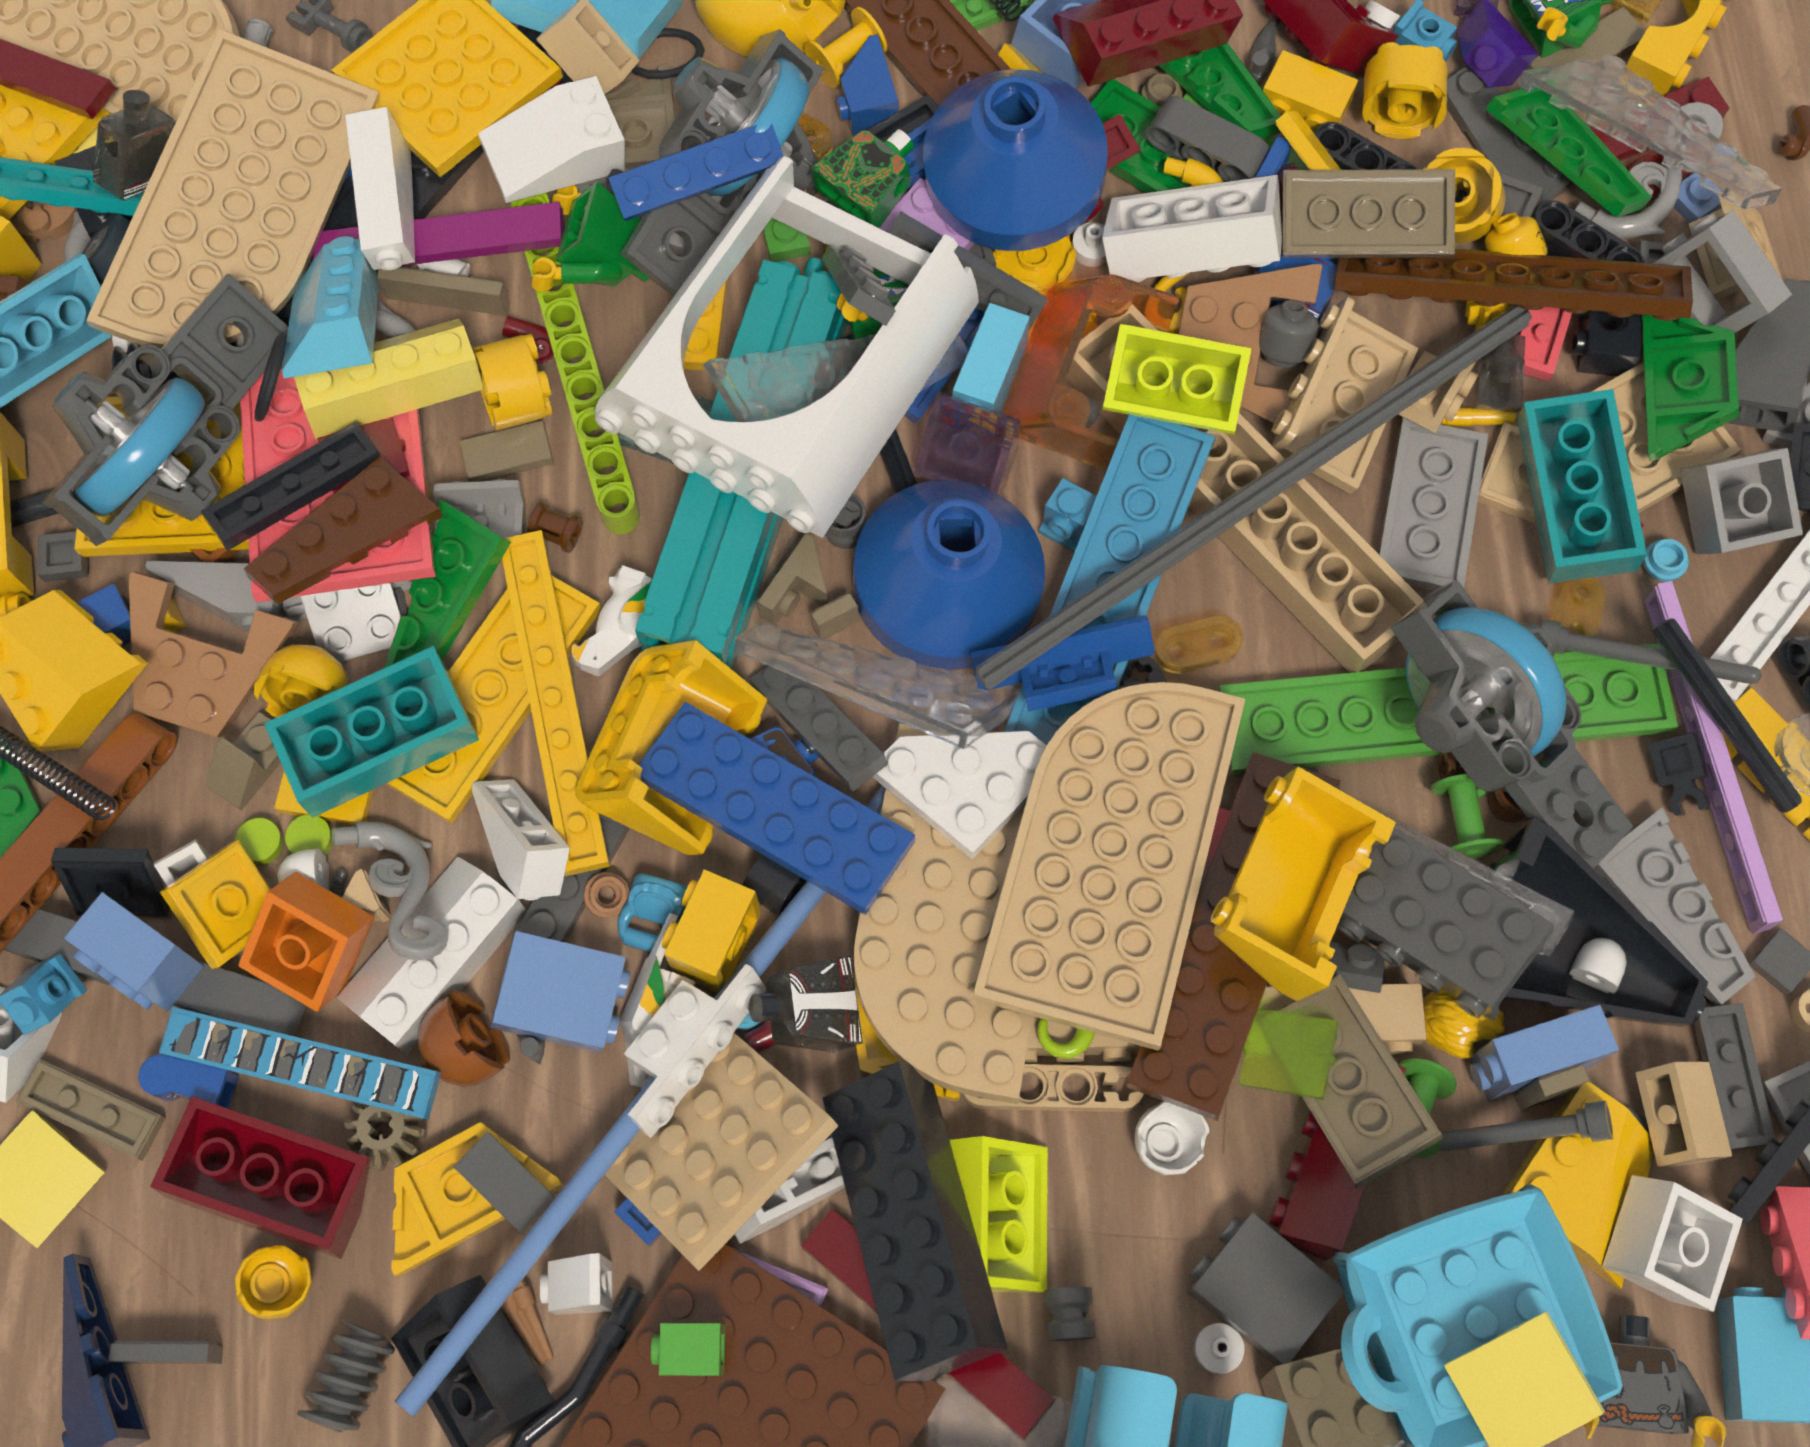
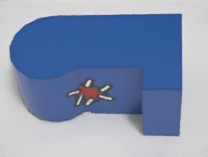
M157 1054L149 1057L139 1069L138 1080L145 1092L163 1101H173L179 1098L190 1100L193 1096L229 1109L239 1076L229 1070L169 1055Z

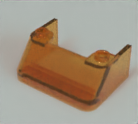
M1114 274L1059 282L1048 290L1046 294L1048 300L1037 317L1001 414L1003 428L1006 432L1007 430L1014 432L1015 438L1104 470L1108 469L1119 440L1085 428L1090 414L1089 401L1079 390L1064 385L1089 316L1092 312L1107 318L1120 317L1133 304L1155 328L1168 332L1180 298ZM1006 418H1013L1018 424H1011V422L1006 421ZM1007 424L1016 426V428L1007 426Z

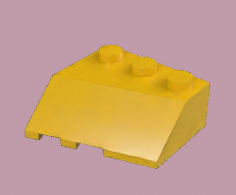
M52 590L0 617V694L31 745L41 752L81 748L148 664L139 655H131L121 647L122 641L113 633H104L94 624V617L61 590Z
M1587 1082L1567 1094L1553 1117L1576 1114V1109L1585 1108V1103L1606 1100L1612 1120L1613 1140L1592 1142L1591 1138L1582 1139L1580 1134L1537 1139L1500 1196L1517 1192L1528 1184L1540 1188L1559 1220L1578 1261L1621 1290L1624 1278L1603 1268L1602 1265L1631 1177L1635 1175L1648 1178L1654 1150L1650 1135L1630 1110L1591 1082Z

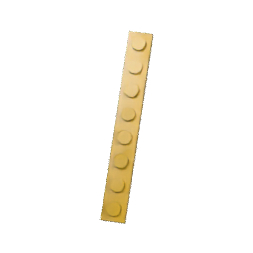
M542 530L507 537L506 539L511 544L505 552L502 562L554 829L570 847L564 875L566 877L610 867L600 814L585 806L575 796V789L587 763L588 753L545 538Z

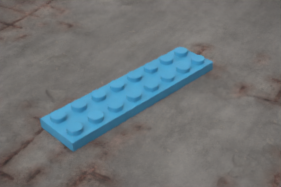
M1128 415L1050 616L1181 529L1215 442V436L1181 424ZM1163 573L1081 629L1144 615L1147 616ZM1129 660L1112 664L1117 687L1121 683ZM1022 684L1004 732L1029 731L1047 745L1056 731L1073 714L1096 698L1028 712Z

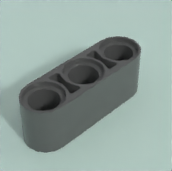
M1170 96L1165 100L1145 131L1147 140L1158 150L1178 160L1187 162L1188 158L1209 165L1219 174L1223 182L1255 178L1270 151L1268 144L1257 135L1178 96Z

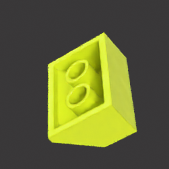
M1120 324L1103 410L1234 435L1252 348Z
M986 1136L949 1140L991 1291L1044 1293V1290H1047L1048 1147Z

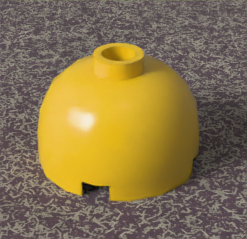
M290 645L276 651L266 661L254 683V695L258 701L261 694L263 699L268 702L265 710L277 718L345 687L349 683L342 664L324 648L314 645Z

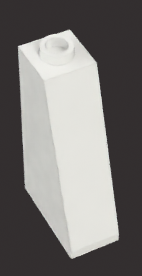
M387 107L346 114L361 251L373 270H394L403 264L414 263L415 243L411 151Z

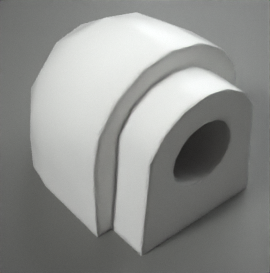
M319 848L295 852L287 856L279 866L277 873L279 883L294 872H298L329 890V864L326 862V856Z
M1605 938L1592 939L1584 944L1578 952L1569 974L1573 975L1572 978L1607 994L1609 992L1614 994L1625 972L1627 963L1625 952L1613 940Z

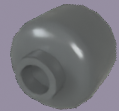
M1288 300L1283 304L1269 308L1263 317L1259 339L1260 351L1264 354L1265 359L1269 363L1283 368L1294 367L1303 362L1305 355L1310 352L1313 341L1317 336L1319 329L1317 318L1312 312L1308 311V307L1299 301Z

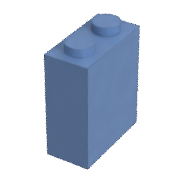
M515 931L490 1028L600 1053L604 1049L605 1042L613 1044L616 1037L620 1017L612 1015L616 997L624 999L627 991L630 971L623 970L626 957Z
M1597 1005L1491 1040L1471 1057L1473 1064L1470 1065V1073L1477 1089L1484 1091L1488 1101L1520 1091L1540 1077L1576 1064L1583 1065L1585 1069L1593 1067L1619 1051V1048L1601 1005Z

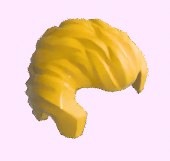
M1443 989L1439 992H1431L1423 999L1426 1029L1425 1041L1435 1049L1445 1051L1457 1058H1471L1475 1052L1473 1045L1476 1042L1492 1040L1496 1038V1035L1503 1034L1505 1027L1503 1025L1504 1013L1500 1011L1494 1021L1483 1015L1480 1018H1474L1464 1012L1455 1003L1456 998Z

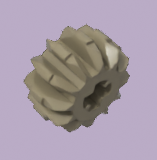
M357 1102L352 1104L353 1111L360 1116L358 1120L350 1119L344 1122L346 1129L357 1132L346 1140V1146L351 1150L359 1149L358 1154L369 1157L370 1161L372 1160L374 1169L383 1171L387 1166L388 1160L395 1167L404 1163L402 1152L404 1151L412 1156L419 1154V1149L411 1143L413 1138L423 1139L427 1136L426 1130L415 1126L422 1122L423 1118L370 1105L364 1107ZM384 1121L393 1129L392 1134L388 1138L383 1136L382 1132L378 1129Z

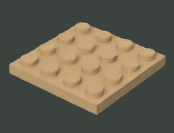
M733 1033L728 1046L719 1051L706 1067L700 1082L692 1089H689L675 1107L669 1122L660 1127L651 1138L640 1130L605 1176L700 1271L834 1132L838 1125L831 1116L737 1034Z

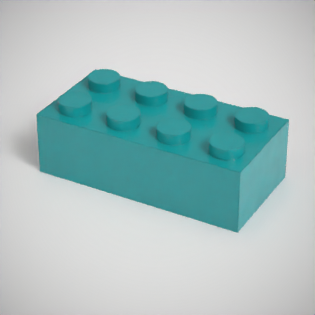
M1608 389L1524 402L1517 424L1548 584L1638 571L1647 552L1614 390Z
M434 646L264 723L298 803L312 818L479 740L448 670Z

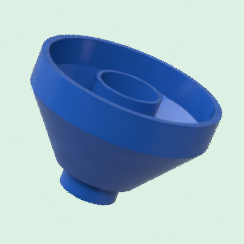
M1022 69L1002 70L970 80L953 91L942 102L934 113L925 134L923 145L924 176L928 195L934 208L945 223L954 229L955 232L984 247L1004 251H1024L1044 247L1061 240L1075 231L1090 216L1101 197L1105 184L1108 156L1107 139L1098 113L1077 89L1061 79L1042 72Z
M955 480L920 483L896 493L882 503L870 516L860 533L852 570L854 599L858 605L861 618L873 636L883 646L902 659L923 667L939 670L972 668V652L1008 645L1024 635L1036 615L1045 584L1044 554L1037 534L1026 517L1012 503L994 491L976 484Z

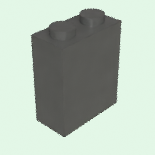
M1253 1212L1243 1221L1235 1216L1218 1237L1224 1243V1246L1212 1259L1208 1254H1205L1188 1275L1195 1282L1187 1292L1222 1322L1233 1327L1248 1344L1273 1365L1279 1366L1290 1363L1346 1289Z

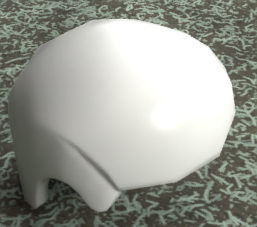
M1162 1101L1147 1109L1140 1117L1135 1130V1150L1145 1167L1163 1176L1184 1174L1204 1157L1206 1136L1210 1132L1209 1125L1203 1115Z

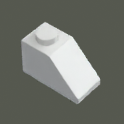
M600 1253L548 1261V1274H541L540 1277L541 1303H548V1312L555 1315L613 1311V1262Z

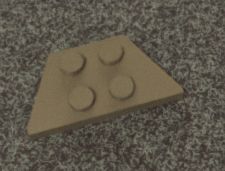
M669 63L656 67L660 71L670 69ZM671 78L648 79L640 84L634 79L622 85L618 91L605 94L625 140V171L659 160V146L675 120Z

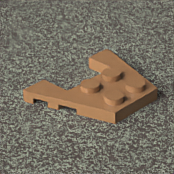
M1311 264L1191 285L1187 288L1179 335L1252 348L1240 407L1273 424L1282 410L1288 409L1292 398L1287 396L1289 390L1255 385L1261 356L1259 339L1263 317L1270 308L1272 299L1281 301L1294 300L1316 306L1323 270L1322 264Z
M130 571L131 654L139 655L148 662L133 681L134 712L215 737H223L253 694L254 683L260 670L273 653L280 650L288 636L292 637L298 628L299 621L263 610H255L242 653L164 629L163 624L175 583Z

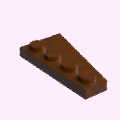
M378 457L243 569L247 577L276 604H279L330 577L329 571L347 562L353 565L368 557L367 551L388 540L393 544L408 536L407 530L424 521L429 525L442 518V514L438 506L381 457Z

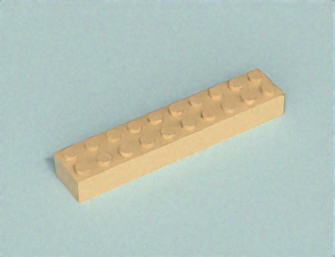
M1131 302L1068 349L1065 354L1063 376L1079 393L1092 398L1100 406L1099 413L1120 435L1128 414L1103 410L1120 324L1158 331ZM1240 413L1234 435L1188 426L1215 436V442L1189 507L1198 516H1201L1284 460L1277 450ZM1304 478L1218 536L1349 673L1363 672L1397 644L1400 640L1390 627L1408 616L1424 601Z

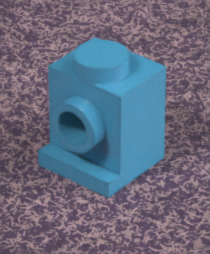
M1416 0L1396 25L1394 32L1399 37L1394 43L1398 45L1438 47L1442 50L1443 59L1446 62L1458 41L1453 39L1457 27L1424 8V1Z
M1062 478L1045 505L1043 524L1039 528L1038 533L1075 552L1097 496Z
M59 953L28 968L0 994V1004L22 1033L26 1035L52 1022L74 999L83 995L87 988Z

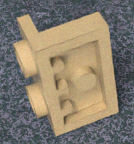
M1424 351L1410 375L1435 359L1436 356ZM1476 362L1398 415L1436 433L1444 418L1451 422L1453 421L1464 399L1472 389L1479 376L1472 372Z

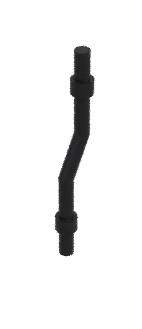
M627 1286L609 1319L603 1318L593 1335L597 1337V1340L569 1389L516 1433L509 1447H532L535 1442L584 1402L613 1349L619 1350L629 1333L625 1331V1328L644 1297L642 1293Z

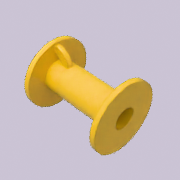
M856 7L851 12L854 27L825 48L813 40H809L804 45L805 54L817 65L820 64L825 69L820 79L832 89L840 85L843 65L858 54L869 36L878 34L883 53L887 51V42L881 28L875 19L861 7Z

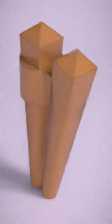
M524 1277L500 1309L538 1363L543 1365L546 1363V1360L553 1359V1354L535 1307L536 1301L530 1285H527Z

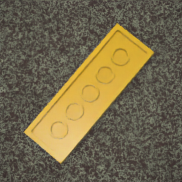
M552 576L569 657L573 644L577 645L602 609L599 602ZM508 588L448 671L479 740L386 783L390 788L451 825L472 797L471 789L473 782L484 780L531 712Z

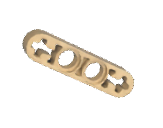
M1025 1064L1023 1075H1033L1042 1083V1093L1036 1099L1026 1100L1019 1096L1018 1104L966 1094H962V1096L969 1105L978 1109L1126 1112L1137 1107L1144 1094L1138 1091L1129 1094L1127 1101H1120L1118 1093L1103 1092L1102 1099L1104 1102L1095 1101L1098 1089L1095 1076H1104L1102 1086H1115L1120 1077L1126 1078L1127 1082L1132 1069L1130 1067ZM1070 1076H1080L1087 1081L1089 1094L1083 1100L1073 1101L1065 1096L1062 1085L1065 1079Z

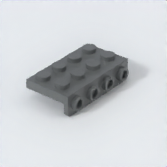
M1394 827L1389 841L1384 845L1379 843L1369 856V859L1372 860L1369 869L1358 874L1337 925L1338 928L1354 941L1360 942L1362 939H1365L1376 946L1378 955L1391 965L1399 967L1402 963L1415 971L1417 980L1434 992H1439L1443 989L1456 998L1455 1003L1470 1016L1480 1018L1483 1015L1494 1021L1500 1013L1499 1004L1552 935L1554 924Z

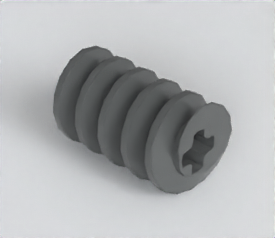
M341 1319L340 1321L351 1330L349 1334H334L332 1340L342 1351L341 1353L324 1354L323 1359L333 1367L332 1372L315 1373L314 1377L325 1388L323 1391H307L305 1396L316 1407L314 1410H298L297 1415L342 1433L343 1430H359L361 1424L351 1412L368 1410L370 1405L360 1395V1392L377 1391L378 1385L368 1374L385 1373L387 1367L377 1355L393 1354L395 1347L385 1337Z

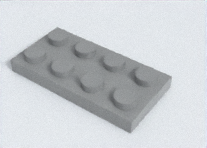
M1403 417L1399 426L1378 554L1409 586L1436 591L1457 579L1464 588L1487 447V433L1440 425L1437 432L1433 433Z

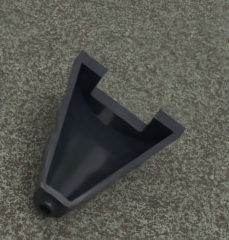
M1535 817L1520 826L1505 843L1504 848L1510 851L1508 855L1498 859L1497 863L1491 862L1481 880L1553 923L1554 932L1505 998L1539 1002L1542 1006L1581 1011L1601 1005L1604 1015L1608 1019L1677 1027L1692 1025L1693 1022L1697 1021L1706 1005V999L1703 995L1709 982L1652 921L1646 922L1605 877H1600L1552 826L1545 825ZM1605 938L1613 940L1625 952L1627 961L1625 972L1614 994L1611 992L1607 994L1573 979V975L1569 974L1578 952L1584 944L1592 939Z

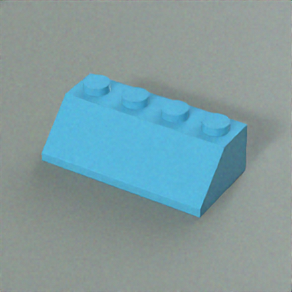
M345 236L336 238L329 244H324L302 277L293 294L282 366L284 379L372 363L379 282L376 270H373L361 251L360 238L354 239L353 237Z
M80 253L0 301V408L112 337L108 333L89 327L86 321L101 286L85 254Z

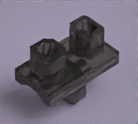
M1517 335L1511 337L1478 360L1479 376L1477 378L1476 409L1520 412L1522 409L1525 368V336Z

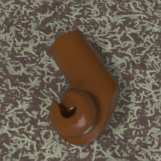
M1801 105L1793 110L1791 118L1797 132L1795 135H1785L1784 139L1786 142L1779 141L1778 151L1782 156L1787 157L1788 160L1796 161L1804 158L1810 150L1809 105Z

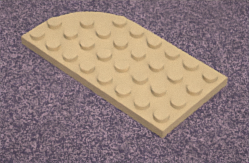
M0 0V39L110 79L116 90L102 107L110 115L123 110L124 92L137 90V105L139 104L140 106L141 103L142 105L136 115L139 112L140 114L129 123V126L131 127V124L135 123L133 129L140 133L144 129L147 135L163 128L157 133L148 136L163 147H165L218 28L240 37L236 22L222 0ZM129 105L125 107L124 110L135 105Z
M218 28L86 319L88 326L138 345H152L161 349L222 277L228 273L272 313L277 315L291 299L304 276L351 166L345 115L375 109L379 101V92ZM226 325L224 327L223 334L228 343L237 341V338L243 335L239 328L233 325Z
M1159 682L1133 685L1112 691L1093 700L1073 714L1056 731L1041 755L1032 779L972 1000L1159 1051L1245 698L1183 683Z
M899 723L896 740L904 736L958 733ZM886 789L880 815L915 834V843L866 916L862 913L859 916L854 945V973L862 1008L870 1025L886 1048L900 1062L911 1064L926 1080L954 1092L1018 1104L1033 1016L972 1000L1025 806L972 860Z

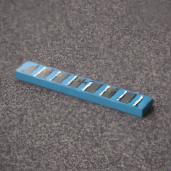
M172 1007L159 1051L161 1054L423 1119H429L442 1073L177 1007Z

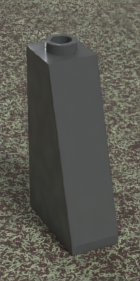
M1785 279L1784 283L1792 295L1769 314L1756 320L1737 347L1736 366L1739 417L1728 422L1729 424L1793 434L1794 423H1797L1810 373V281Z

